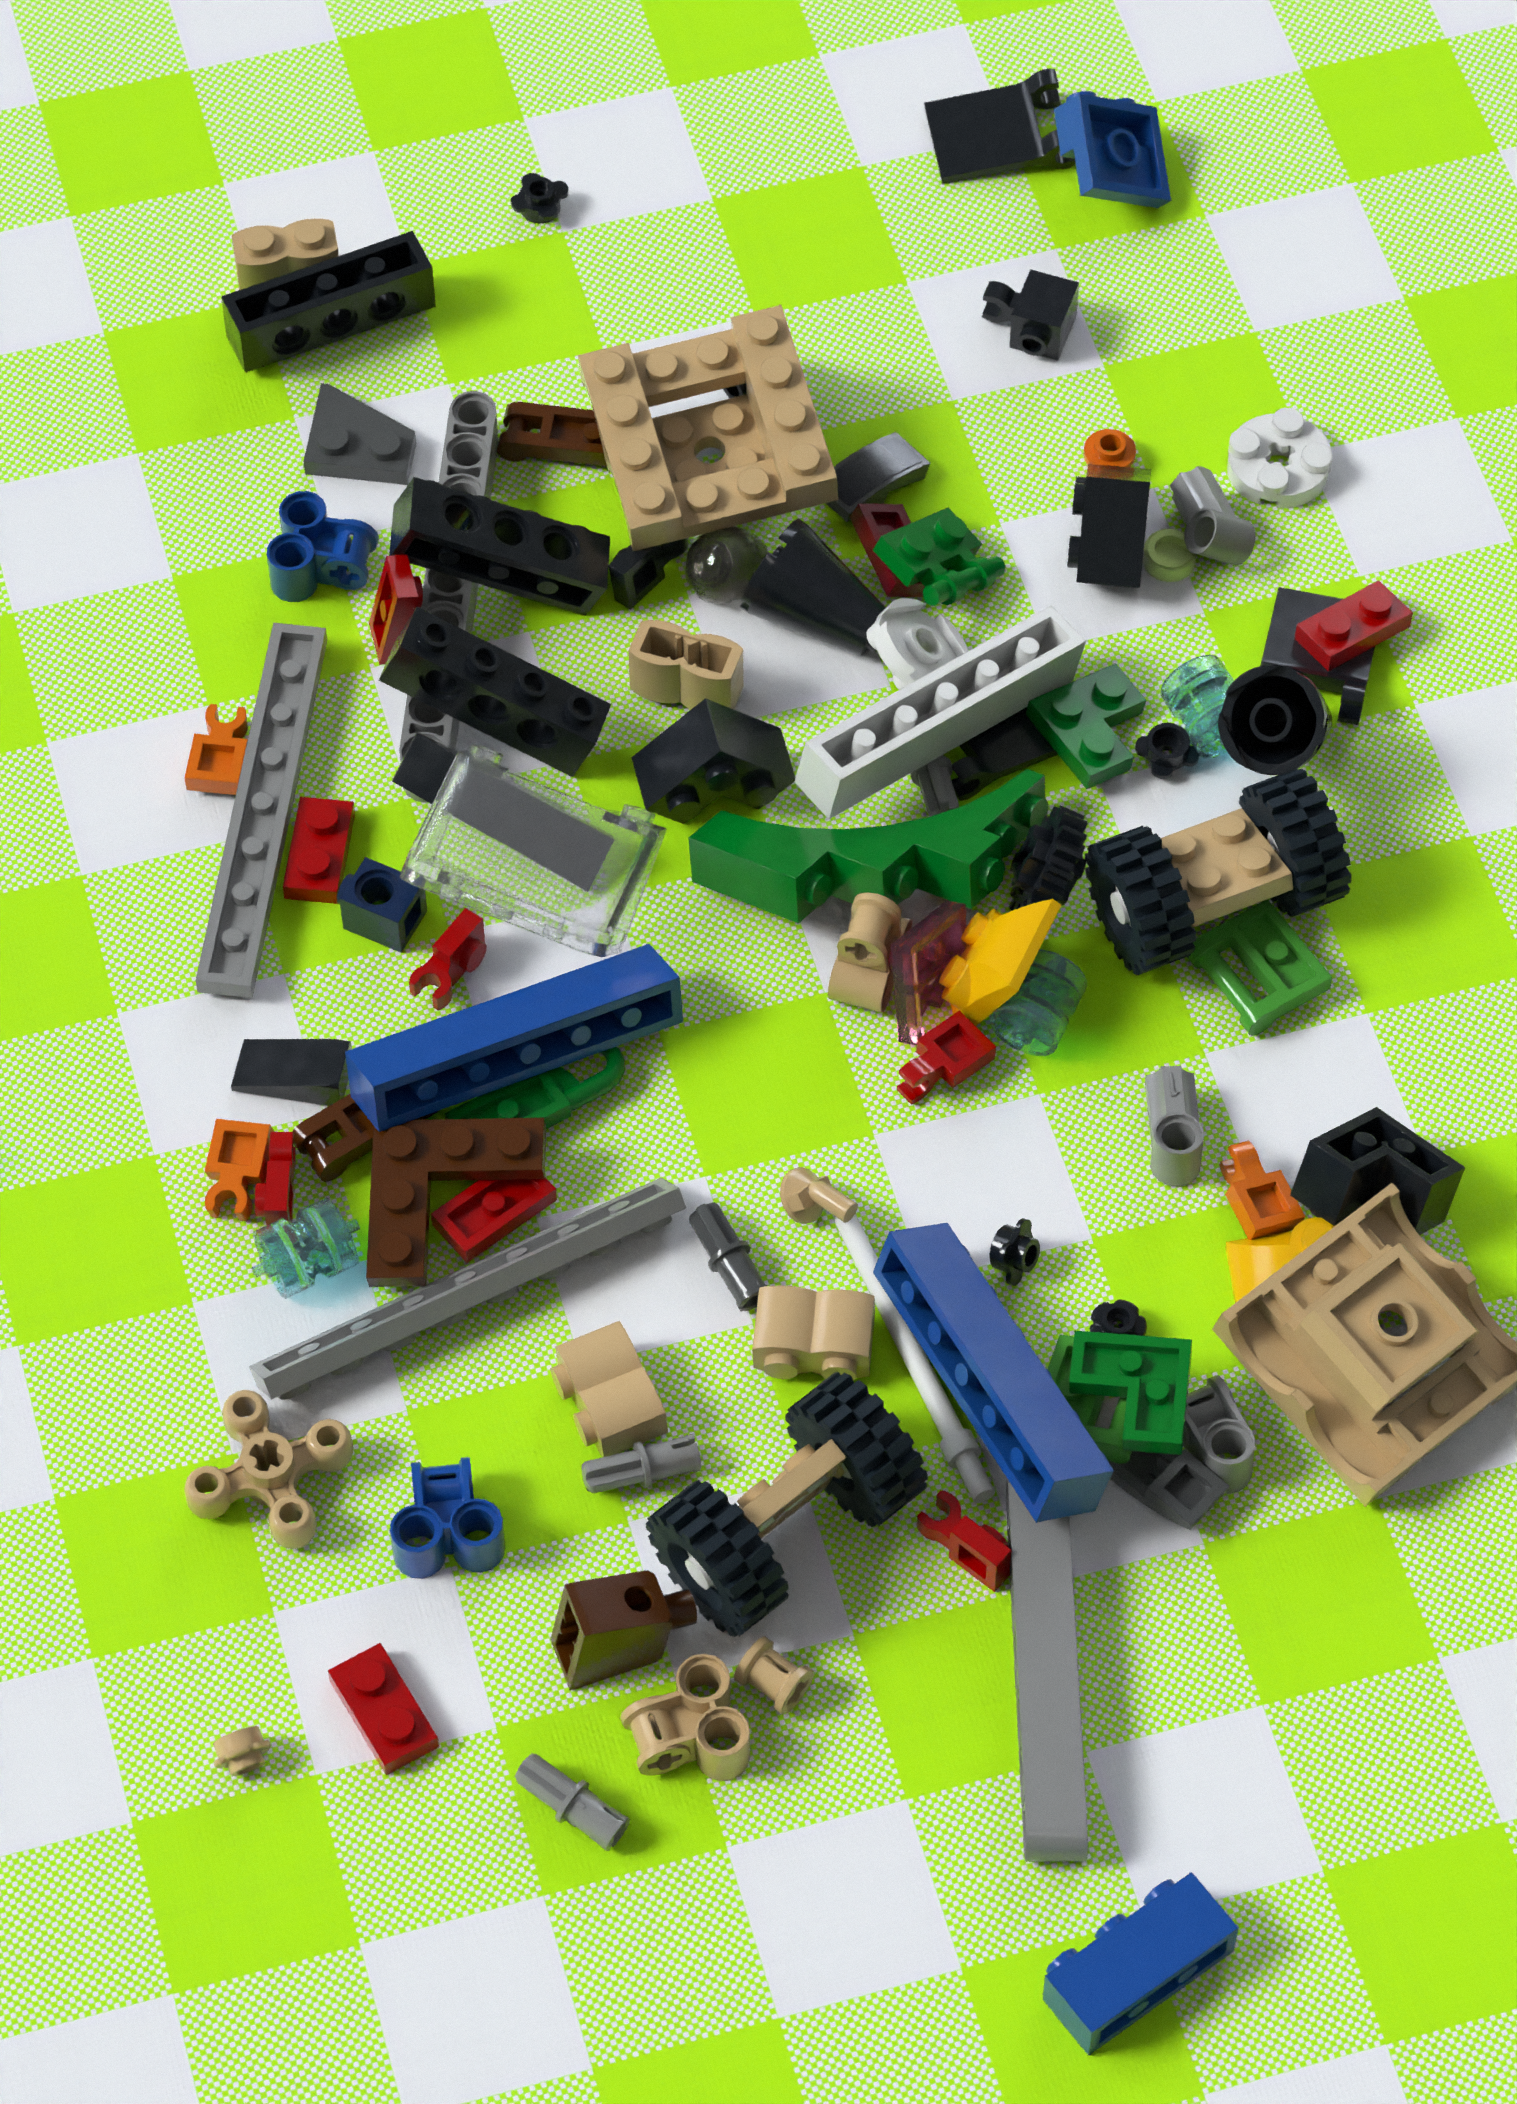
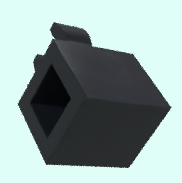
M1031 269L1021 293L1015 292L1010 286L1002 282L989 281L983 295V300L987 301L982 312V318L994 323L1011 321L1009 348L1023 351L1032 356H1042L1058 361L1077 316L1079 282Z

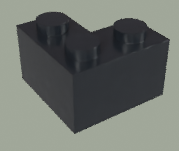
M1088 464L1086 477L1076 476L1072 515L1082 516L1081 536H1070L1067 567L1078 568L1077 583L1140 588L1151 469Z
M706 698L631 757L645 809L682 824L698 816L705 807L721 795L760 809L772 802L779 793L795 781V774L781 728Z
M1375 1107L1309 1141L1290 1196L1309 1208L1314 1216L1322 1217L1335 1226L1389 1184L1393 1183L1400 1191V1202L1408 1220L1416 1232L1421 1235L1445 1222L1465 1167L1384 1111Z

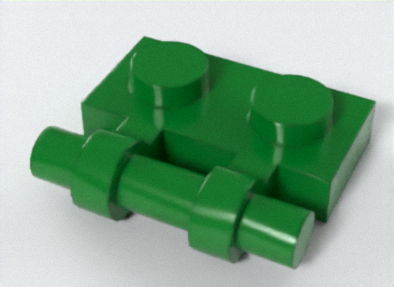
M949 507L882 535L873 548L876 555L906 587L921 582L925 586L923 598L931 606L940 603L950 605L962 600L969 590L978 592L991 587L995 583L996 578L1002 576L1006 569L1004 561L998 556L988 559L985 557H975L982 543Z

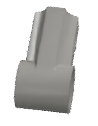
M1197 466L1188 472L1179 473L1170 487L1174 493L1172 499L1186 523L1184 541L1187 549L1191 553L1235 566L1245 562L1254 548V526L1250 521L1236 517L1211 470Z
M1161 1066L1158 1071L1146 1075L1145 1078L1152 1147L1150 1168L1158 1181L1169 1186L1178 1187L1191 1183L1200 1173L1204 1130L1199 1122L1194 1073L1186 1072L1181 1066Z

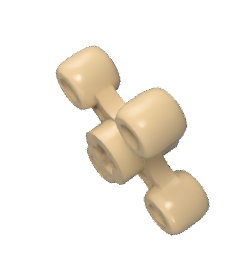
M250 1390L237 1391L225 1401L222 1417L225 1430L229 1436L240 1442L243 1446L240 1458L235 1464L227 1468L219 1469L214 1466H203L192 1471L187 1477L184 1487L187 1505L196 1516L210 1520L225 1514L234 1501L250 1496L257 1503L269 1506L268 1521L274 1540L284 1548H302L309 1544L315 1536L317 1523L313 1507L307 1500L296 1493L298 1480L302 1475L312 1470L319 1469L323 1472L331 1473L346 1467L353 1454L351 1433L338 1420L326 1419L314 1424L305 1437L297 1441L288 1442L285 1437L278 1433L269 1432L270 1416L267 1403L263 1397Z

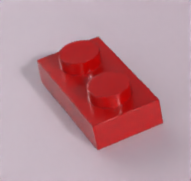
M408 555L386 556L369 620L379 665L386 664L397 637L415 608H421L422 582L419 576H413Z
M1378 580L1298 623L1294 639L1329 672L1409 628L1413 612Z
M300 797L283 882L284 899L338 904L337 894L344 877L355 818L353 801Z
M546 1177L545 1179L478 1180L432 1212V1226L462 1259L468 1263L557 1201L556 1188Z
M381 1643L327 1670L330 1683L385 1775L439 1748L436 1733Z

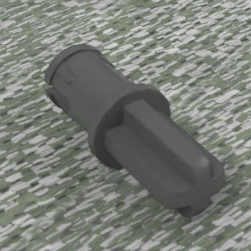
M713 1202L700 1205L689 1216V1223L710 1257L708 1261L710 1270L712 1272H719L736 1300L740 1311H749L756 1308L759 1288L767 1285H765L748 1255L751 1247L746 1241L739 1240L718 1204Z

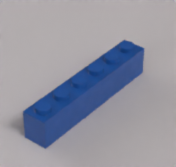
M646 944L345 1051L351 1097L378 1132L683 1023L680 977L650 944Z
M948 1222L889 1231L873 1274L1035 1522L1095 1512L1114 1470L1110 1466L1105 1454L1100 1451L1080 1421L1077 1412L1072 1409L1053 1381L1050 1372L1043 1366L1025 1339L1022 1330L1015 1324L997 1297L995 1290L988 1284L970 1257L969 1251L962 1245Z

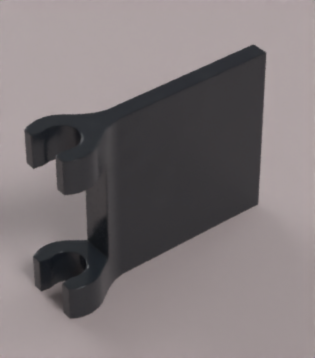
M1055 69L1040 70L1018 84L924 102L942 184L1031 166L1067 169L1076 165L1074 158L1061 156L1057 130L1052 131L1041 139L1034 107L1053 109L1061 105L1057 89L1059 88Z
M1279 587L1260 666L1281 665L1290 667L1307 676L1318 689L1342 693L1337 721L1359 725L1375 646L1328 672L1294 639L1296 625L1343 599Z
M1027 707L959 745L967 756L952 764V769L958 778L951 781L959 801L975 796L998 778L1058 755L1026 716Z

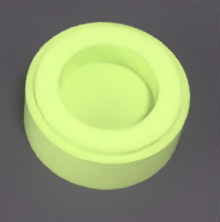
M1162 529L1148 537L1144 545L1143 564L1146 571L1152 577L1164 582H1176L1185 579L1193 572L1197 554L1191 553L1187 549L1184 541L1185 532L1177 529Z

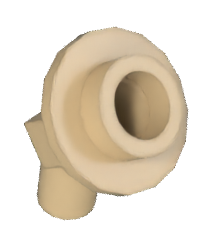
M799 1167L789 1170L783 1177L780 1187L781 1202L788 1216L797 1223L807 1224L816 1221L821 1216L823 1208L846 1223L853 1218L858 1209L857 1203L832 1187L828 1176L817 1177L810 1169Z

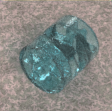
M1215 655L1199 656L1180 665L1166 678L1160 692L1163 701L1172 715L1186 725L1185 731L1190 738L1192 746L1198 755L1203 758H1216L1228 753L1219 735L1218 719L1227 696L1225 694L1234 680L1221 659Z
M1039 949L1019 991L993 1012L990 1018L992 1030L1007 1045L1026 1054L1047 1056L1054 1053L1068 1027L1069 1017L1075 1013L1087 988V979L1084 973L1069 959L1057 953Z
M326 1197L298 1210L296 1221L293 1223L281 1218L255 1230L253 1238L260 1256V1264L253 1266L252 1271L256 1278L266 1274L282 1298L287 1299L314 1286L315 1277L320 1273L327 1278H331L359 1264L358 1254L351 1233L360 1229L356 1219L346 1223L333 1202Z

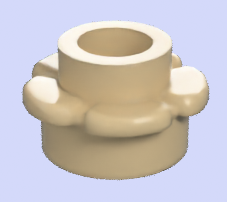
M258 1726L234 1731L213 1743L218 1757L213 1762L214 1766L218 1769L228 1768L231 1776H239L251 1772L265 1764L263 1754L269 1751L271 1743L268 1740H263Z

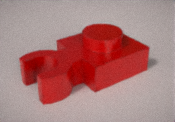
M270 1132L266 1183H256L255 1215L256 1217H265L269 1239H291L295 1193L293 1180L296 1166V1147H293V1132Z

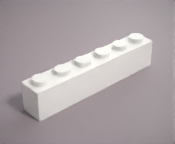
M1050 605L805 742L794 782L828 819H831L1028 706L1029 700L1072 682L1086 640Z

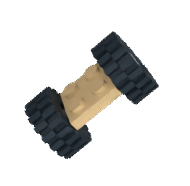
M1296 768L1245 787L1242 790L1243 795L1239 798V804L1242 808L1162 838L1157 833L1152 834V829L1148 826L1143 827L1142 825L1088 846L1085 860H1087L1086 863L1089 867L1085 868L1086 878L1092 885L1089 888L1090 896L1096 902L1098 909L1095 912L1098 920L1102 921L1105 926L1104 934L1109 942H1113L1114 952L1119 960L1123 959L1124 967L1129 971L1133 970L1135 975H1140L1191 956V953L1195 950L1193 942L1196 941V932L1192 927L1267 899H1271L1272 902L1277 901L1278 909L1282 913L1287 912L1288 916L1293 917L1342 899L1349 893L1348 883H1351V873L1346 866L1351 864L1349 854L1343 848V844L1346 843L1344 834L1338 831L1335 823L1338 821L1334 809L1329 810L1327 806L1328 797L1323 790L1318 791L1317 781L1312 776L1308 777L1305 770H1298Z
M839 1372L833 1373L787 1409L788 1413L785 1414V1421L790 1425L787 1427L789 1436L797 1441V1444L794 1445L797 1452L783 1464L784 1471L772 1481V1486L765 1479L761 1480L738 1499V1506L736 1503L731 1505L727 1495L720 1489L714 1491L710 1483L705 1481L701 1483L700 1480H697L647 1518L646 1529L651 1533L648 1536L650 1544L658 1549L656 1556L662 1565L667 1566L670 1571L668 1574L675 1585L679 1584L683 1590L688 1589L691 1592L695 1604L699 1607L700 1614L707 1621L712 1619L717 1629L722 1632L727 1630L728 1634L732 1637L743 1635L788 1599L789 1594L786 1592L789 1589L788 1581L782 1577L785 1572L781 1564L773 1559L772 1555L775 1553L769 1543L763 1542L762 1538L823 1490L828 1495L833 1494L837 1498V1504L845 1512L851 1510L854 1519L861 1523L866 1521L870 1527H875L876 1525L879 1527L927 1487L925 1482L928 1479L927 1471L921 1467L924 1461L921 1454L913 1450L912 1445L914 1441L909 1433L901 1430L898 1426L900 1420L893 1412L889 1414L883 1407L884 1401L876 1393L871 1396L868 1393L867 1386L860 1380L854 1383L851 1375L846 1373L840 1375Z

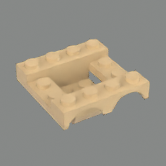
M782 305L731 317V329L633 354L629 343L578 355L582 384L587 389L593 407L604 457L609 473H612L618 490L633 551L838 500L837 476ZM746 383V395L654 418L651 417L649 407ZM705 448H717L724 453V456L715 463H704L696 458L697 454Z
M1393 1183L1389 1184L1224 1311L1212 1328L1215 1334L1365 1507L1408 1474L1415 1464L1490 1405L1493 1406L1517 1387V1342L1507 1335L1491 1317L1478 1294L1476 1277L1463 1262H1453L1444 1258L1433 1250L1416 1232L1402 1208L1399 1198L1400 1191ZM1385 1311L1399 1314L1406 1322L1407 1334L1396 1337L1385 1333L1379 1325L1378 1315ZM1447 1357H1450V1359H1449L1448 1361H1446L1443 1365H1441V1366H1440L1438 1369H1436L1433 1373H1431L1429 1376H1427V1377H1426L1424 1380H1422L1419 1384H1417V1385H1416L1415 1387H1413L1410 1391H1408L1405 1395H1403L1400 1399H1398L1396 1402H1394L1391 1406H1389L1386 1410L1383 1411V1409H1384L1390 1402H1392L1395 1398H1397L1399 1395H1401V1394H1402L1404 1391H1406L1409 1387H1411L1413 1384H1415L1418 1380H1420V1379H1421L1423 1376H1425L1428 1372H1430L1432 1369H1434L1437 1365H1439V1364H1440L1442 1361H1444Z

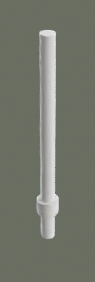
M856 1213L846 1223L835 1217L834 1222L869 1293L875 1296V1305L942 1437L940 1448L949 1466L958 1469L975 1503L989 1500L995 1494V1490L978 1458L981 1454V1449L970 1429H963L926 1353L873 1274L878 1257Z

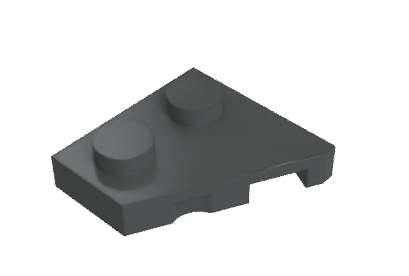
M321 383L303 461L305 474L408 485L416 448L415 431L330 384Z

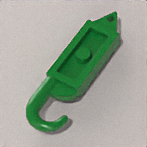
M616 1046L600 1052L607 1062L604 1070L581 1082L570 1072L558 1067L478 1096L446 1112L445 1119L544 1118L546 1129L571 1117L572 1111L614 1089L624 1075L625 1059L620 1049Z

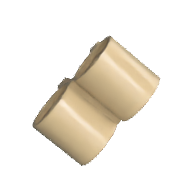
M869 892L860 893L855 896L851 907L852 917L848 931L840 936L837 944L838 956L829 980L828 999L881 1013L885 1011L892 994L896 968L902 965L909 947L913 924L911 919L901 917L900 907L894 901L885 896Z
M697 1654L687 1658L678 1668L675 1692L643 1698L629 1705L621 1713L622 1724L625 1729L632 1731L640 1753L636 1763L641 1774L647 1776L664 1774L683 1764L697 1760V1765L702 1773L710 1779L727 1781L740 1776L748 1767L750 1760L749 1723L742 1713L735 1708H730V1675L728 1668L722 1660L709 1654ZM700 1685L711 1686L717 1690L715 1694L709 1697H697L690 1693L691 1689ZM721 1737L730 1738L737 1743L728 1750H717L709 1745L712 1740Z

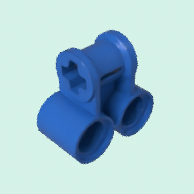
M298 491L284 498L279 506L282 534L271 540L267 547V562L273 593L281 600L300 602L314 594L318 583L333 585L345 590H356L366 585L369 575L366 564L369 553L373 552L377 547L379 540L377 531L371 525L360 520L327 517L326 504L316 493Z
M461 1457L459 1464L423 1467L420 1462H411L415 1505L404 1507L397 1512L390 1525V1537L396 1567L402 1574L408 1577L423 1579L437 1573L445 1563L446 1555L450 1554L454 1555L455 1561L463 1569L470 1572L482 1573L497 1566L505 1553L503 1519L500 1510L493 1503L485 1499L474 1498L470 1457ZM477 1530L490 1534L487 1538L479 1541L465 1538L467 1534ZM418 1536L431 1540L426 1545L420 1547H411L405 1544L411 1538Z

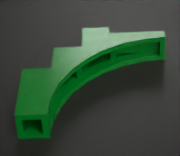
M1025 769L999 789L966 805L927 818L887 826L850 829L798 828L760 822L721 810L688 837L692 882L798 924L817 907L823 905L830 896L853 904L855 896L867 892L885 896L899 905L904 899L909 898L916 889H920L972 909L990 892L995 891L1003 882L1005 865L1002 858L1007 857L1027 837L1028 831L1033 825L1041 826L1043 818L1048 814V802L1045 799V775Z

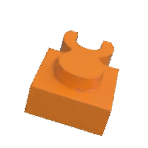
M210 704L208 706L205 719L209 735L194 733L184 777L186 790L236 795L248 739H243L248 730L245 707H238L236 718L233 721L221 723L219 722L217 704Z
M216 1119L205 1166V1173L209 1179L219 1180L208 1190L205 1197V1207L212 1218L219 1217L222 1203L229 1198L237 1199L234 1213L240 1221H247L250 1217L253 1206L252 1200L247 1193L248 1184L265 1183L267 1161H269L270 1132H275L270 1124Z

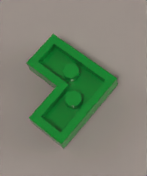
M1115 663L1029 700L1026 716L1083 786L1089 789L1130 771L1134 756L1111 727L1141 715L1146 699Z
M1075 1331L1069 1391L1072 1394L1127 1398L1122 1438L1123 1450L1182 1455L1192 1358V1339Z

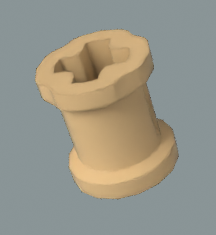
M763 1636L753 1643L736 1668L734 1680L742 1686L751 1684L775 1702V1710L781 1714H787L803 1698L812 1683L814 1671L808 1666L797 1667L773 1649L774 1642Z

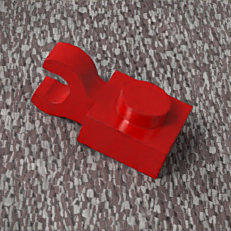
M467 908L459 914L433 944V956L411 974L409 979L411 995L416 997L425 986L434 985L439 988L432 995L433 1008L439 1011L450 1003L453 995L452 987L466 971L469 973L473 972L480 965L486 954L487 945L485 944L482 917Z
M959 1010L917 1039L916 1053L920 1056L912 1059L899 1070V1075L905 1081L897 1086V1091L912 1105L923 1099L940 1078H943L954 1088L995 1059L996 1046Z
M941 1490L936 1496V1506L941 1511H944L948 1517L943 1520H933L921 1511L917 1515V1529L927 1539L937 1541L949 1549V1558L995 1592L1010 1576L1012 1550L1009 1548L1005 1538L993 1527L985 1524L979 1526L966 1515L961 1519V1505L958 1499L951 1493Z

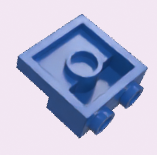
M1081 91L1069 95L1065 103L1054 109L1060 154L1062 157L1075 159L1081 196L1160 208L1171 201L1157 107L1137 104L1131 98L1114 100L1097 97L1091 91Z

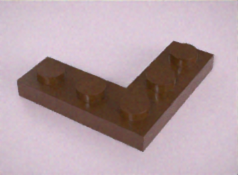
M544 1118L411 1120L378 1132L374 1127L366 1279L369 1287L426 1286L431 1181L545 1179L546 1124Z

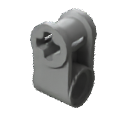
M1219 1375L1208 1378L1207 1386L1188 1393L1183 1446L1229 1485V1489L1225 1494L1239 1492L1248 1485L1252 1478L1256 1440L1253 1431L1249 1428L1237 1408L1229 1387ZM1221 1453H1231L1236 1455L1238 1458L1228 1460L1223 1459L1217 1455Z

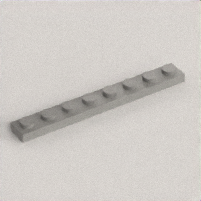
M273 623L197 971L196 986L199 993L253 998L327 645L326 628Z
M660 1177L249 1366L257 1387L271 1400L276 1397L285 1400L299 1396L311 1387V1381L328 1373L342 1375L353 1371L363 1364L362 1358L382 1348L384 1351H393L405 1347L415 1340V1333L434 1324L436 1327H445L457 1323L467 1316L466 1310L484 1301H487V1303H497L509 1299L518 1293V1286L536 1277L541 1280L556 1277L566 1272L570 1268L569 1262L588 1253L591 1256L606 1254L621 1245L620 1239L638 1230L641 1232H651L668 1225L672 1221L671 1215L686 1209L680 1189Z

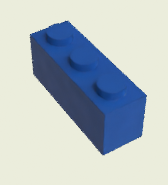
M1192 1872L1176 1883L1172 1879L1163 1881L1148 1893L1143 1901L1144 1906L1128 1917L1123 1913L1112 1917L1096 1932L1095 1941L1079 1952L1075 1948L1064 1951L1047 1967L1042 1999L1088 2056L1234 1952L1238 1926Z

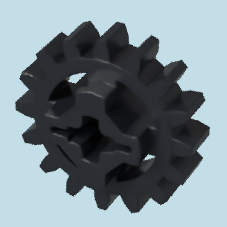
M1060 805L1059 808L1053 807L1050 816L1045 815L1041 826L1033 825L1029 829L1027 838L1020 850L1015 853L1010 871L1014 874L1011 883L1014 887L1010 892V896L1013 897L1009 905L1010 910L1013 911L1050 899H1054L1061 906L1068 901L1070 892L1077 880L1082 877L1087 860L1083 859L1085 848L1083 844L1087 838L1084 831L1088 824L1084 820V815Z

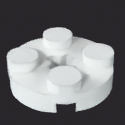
M1282 408L1274 414L1255 417L1245 422L1231 434L1228 447L1227 474L1233 487L1244 498L1260 504L1262 498L1267 501H1277V508H1294L1312 501L1323 491L1331 471V446L1324 433L1311 422L1304 420L1303 415L1298 410ZM1282 455L1289 458V465L1283 466L1280 462L1270 464L1268 461L1270 456Z
M899 598L891 602L878 615L875 623L866 632L868 642L878 651L885 665L893 673V682L898 690L969 651L958 630L946 617L940 613L933 619L928 614L920 611L926 604L913 598Z

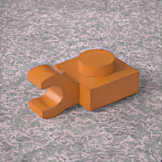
M1250 1141L1228 1147L1232 1158L1223 1160L1219 1164L1223 1177L1230 1184L1225 1196L1248 1240L1293 1230L1298 1223L1304 1220L1305 1215L1298 1201L1290 1196L1292 1190L1282 1171L1278 1170L1266 1174L1260 1163L1258 1153Z

